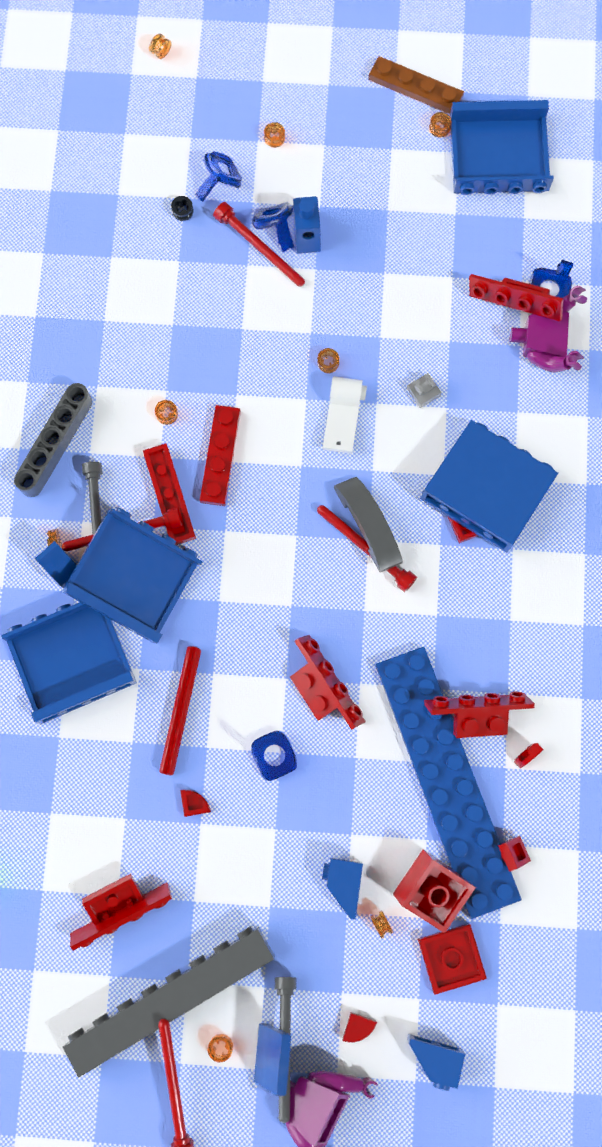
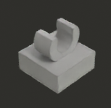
M429 373L407 385L408 392L419 408L437 399L442 394Z

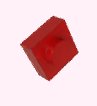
M521 836L511 838L498 846L509 872L519 869L531 861Z

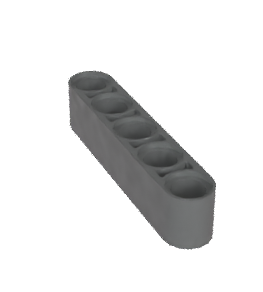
M73 383L66 389L17 471L14 483L25 496L35 497L40 494L89 412L93 402L86 386L83 384ZM77 395H85L81 401H74ZM67 415H71V416H72V418H71V420H70L69 422H67V423H62V422H61L62 419H63L65 416H67ZM52 437H59L57 443L49 444ZM40 458H47L43 465H36ZM34 479L30 487L24 488L23 485L26 480Z

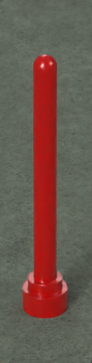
M226 201L218 205L213 213V217L216 220L233 227L297 286L302 287L305 284V280L235 217L233 208Z
M318 506L317 512L371 557L368 553L369 546L363 537L326 506ZM397 566L386 570L395 578L394 581L398 583L397 587L404 593L418 578L410 570L407 572L405 569L401 570Z
M179 507L167 509L163 516L143 521L154 529L163 526L167 528L172 527V529L183 527V519ZM94 534L66 541L62 544V549L68 552L87 547Z
M161 1019L158 1027L175 1131L171 1147H194L193 1139L186 1133L170 1023L167 1019Z

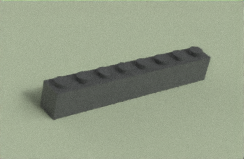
M251 926L247 927L237 934L238 940L231 944L227 940L213 948L215 952L213 955L206 959L204 955H201L189 963L190 969L181 973L180 969L165 977L167 981L165 984L158 988L156 984L149 986L141 992L143 997L135 1002L131 998L116 1007L117 1013L110 1017L105 1013L92 1021L94 1025L87 1031L80 1028L67 1036L69 1041L62 1048L77 1077L83 1076L159 1029L158 1023L161 1019H167L169 1023L274 960L275 955L261 929L258 927L253 930Z

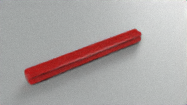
M188 646L185 654L159 772L164 775L172 776L176 767L201 655V649L194 646Z

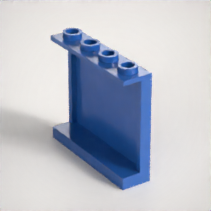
M549 100L452 102L450 131L453 192L461 193L462 195H470L472 193L491 195L497 192L518 194L520 192L543 193L549 191L554 180V175H550L546 122Z
M470 420L425 487L420 499L508 553L557 477L558 472L550 464L540 462L532 457L527 450L519 449L512 445L507 438L489 431L484 424Z
M117 508V510L110 509L62 592L146 640L158 644L163 635L160 631L197 565H201L203 561L197 558L198 554L186 547L182 550L175 545L176 541L164 534L160 537L153 532L154 528L143 521H140L138 524L130 519L132 515L121 508Z
M80 602L72 606L70 604L62 605L56 609L55 613L48 616L46 614L38 615L32 618V622L27 625H14L7 629L8 633L1 635L2 639L7 641L33 709L31 715L34 723L41 725L137 684L112 620Z

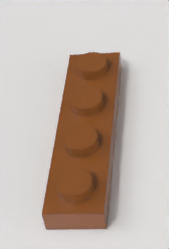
M378 56L369 73V81L447 114L451 112L452 102H461L464 96V91L381 56Z

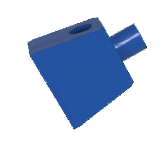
M318 197L294 198L293 216L297 254L321 252ZM311 232L312 237L306 238L303 237V234Z

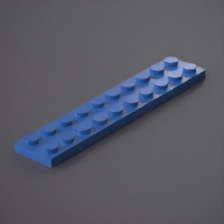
M423 646L376 663L375 667L450 867L476 887L465 903L470 919L522 901L511 871L509 872L506 863L502 859L501 851L498 847L501 845L461 740L453 734L454 722L451 714L432 715L424 705V700L443 696L425 647Z

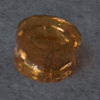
M158 33L151 40L149 51L155 54L157 58L163 59L169 53L172 43L163 34Z
M437 112L431 117L429 130L433 136L442 138L449 134L452 123L450 116L444 112ZM437 122H440L444 127L440 128V125H436Z
M271 122L264 128V140L268 146L277 148L285 142V129L282 124ZM277 132L279 133V137H277V136L271 137V136H270V133H272V134H276Z
M325 348L319 352L317 357L318 368L324 373L335 372L339 367L340 358L338 352L332 348ZM327 356L333 357L332 362L334 364L330 362L329 365H325L323 358L327 359Z
M162 400L155 406V415L160 423L170 425L177 420L178 410L171 400ZM167 407L170 409V412L173 411V413L168 414V417H164L163 413L160 414Z
M380 911L377 917L373 915L370 917L381 939L385 938L384 935L386 933H394L383 911Z
M217 1034L210 1040L208 1055L213 1061L218 1063L225 1062L232 1055L233 1042L229 1036ZM220 1041H224L228 1052L226 1054L222 1052L221 1056L217 1055L213 1044L215 1042L219 1044Z

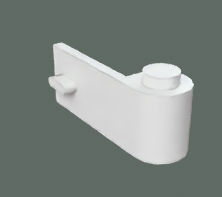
M333 376L322 450L353 453L360 400L365 401L367 386L362 385L363 380Z

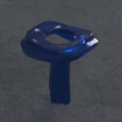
M215 151L205 154L204 164L210 175L195 194L200 201L204 202L218 182L238 189L242 186V177L228 155ZM218 163L225 164L230 175L223 172Z
M284 202L255 210L252 217V225L255 229L261 230L275 226L278 244L281 246L282 252L294 248L287 221L293 212V205H290L289 202Z
M562 259L557 264L556 270L536 268L532 272L529 284L540 287L545 281H553L559 287L556 297L563 298L570 294L572 288V280L569 273L573 268V262Z
M272 731L255 739L252 743L251 753L264 780L269 782L276 780L297 768L294 749L288 737L282 731ZM278 745L284 750L285 759L280 765L271 766L265 761L264 753L269 746Z

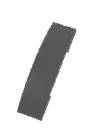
M356 476L334 485L333 488L344 508L348 507L369 546L368 553L379 573L402 564L403 559L393 533L375 499L360 479Z

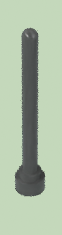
M86 462L82 464V475L88 481L92 534L96 533L102 522L98 480L101 479L100 475L103 474L101 462Z
M275 977L274 989L277 990V995L280 996V1030L291 1035V996L294 995V990H297V978ZM290 1059L286 1096H279L278 1118L281 1123H287L290 1119Z

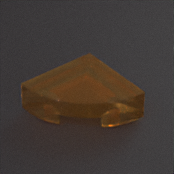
M58 528L48 530V546L55 541L62 548Z

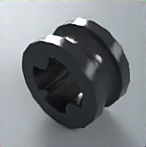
M178 196L172 200L171 209L174 218L179 221H187L193 216L194 210L191 199L186 196ZM186 205L187 210L182 209L181 212L178 211V207L182 208Z

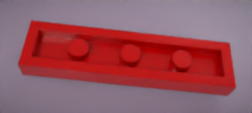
M215 406L200 503L218 506L226 505L241 414L240 408Z
M167 443L142 450L162 516L163 513L167 512V509L179 507L182 515L183 527L176 529L166 527L168 536L176 541L175 545L196 539Z

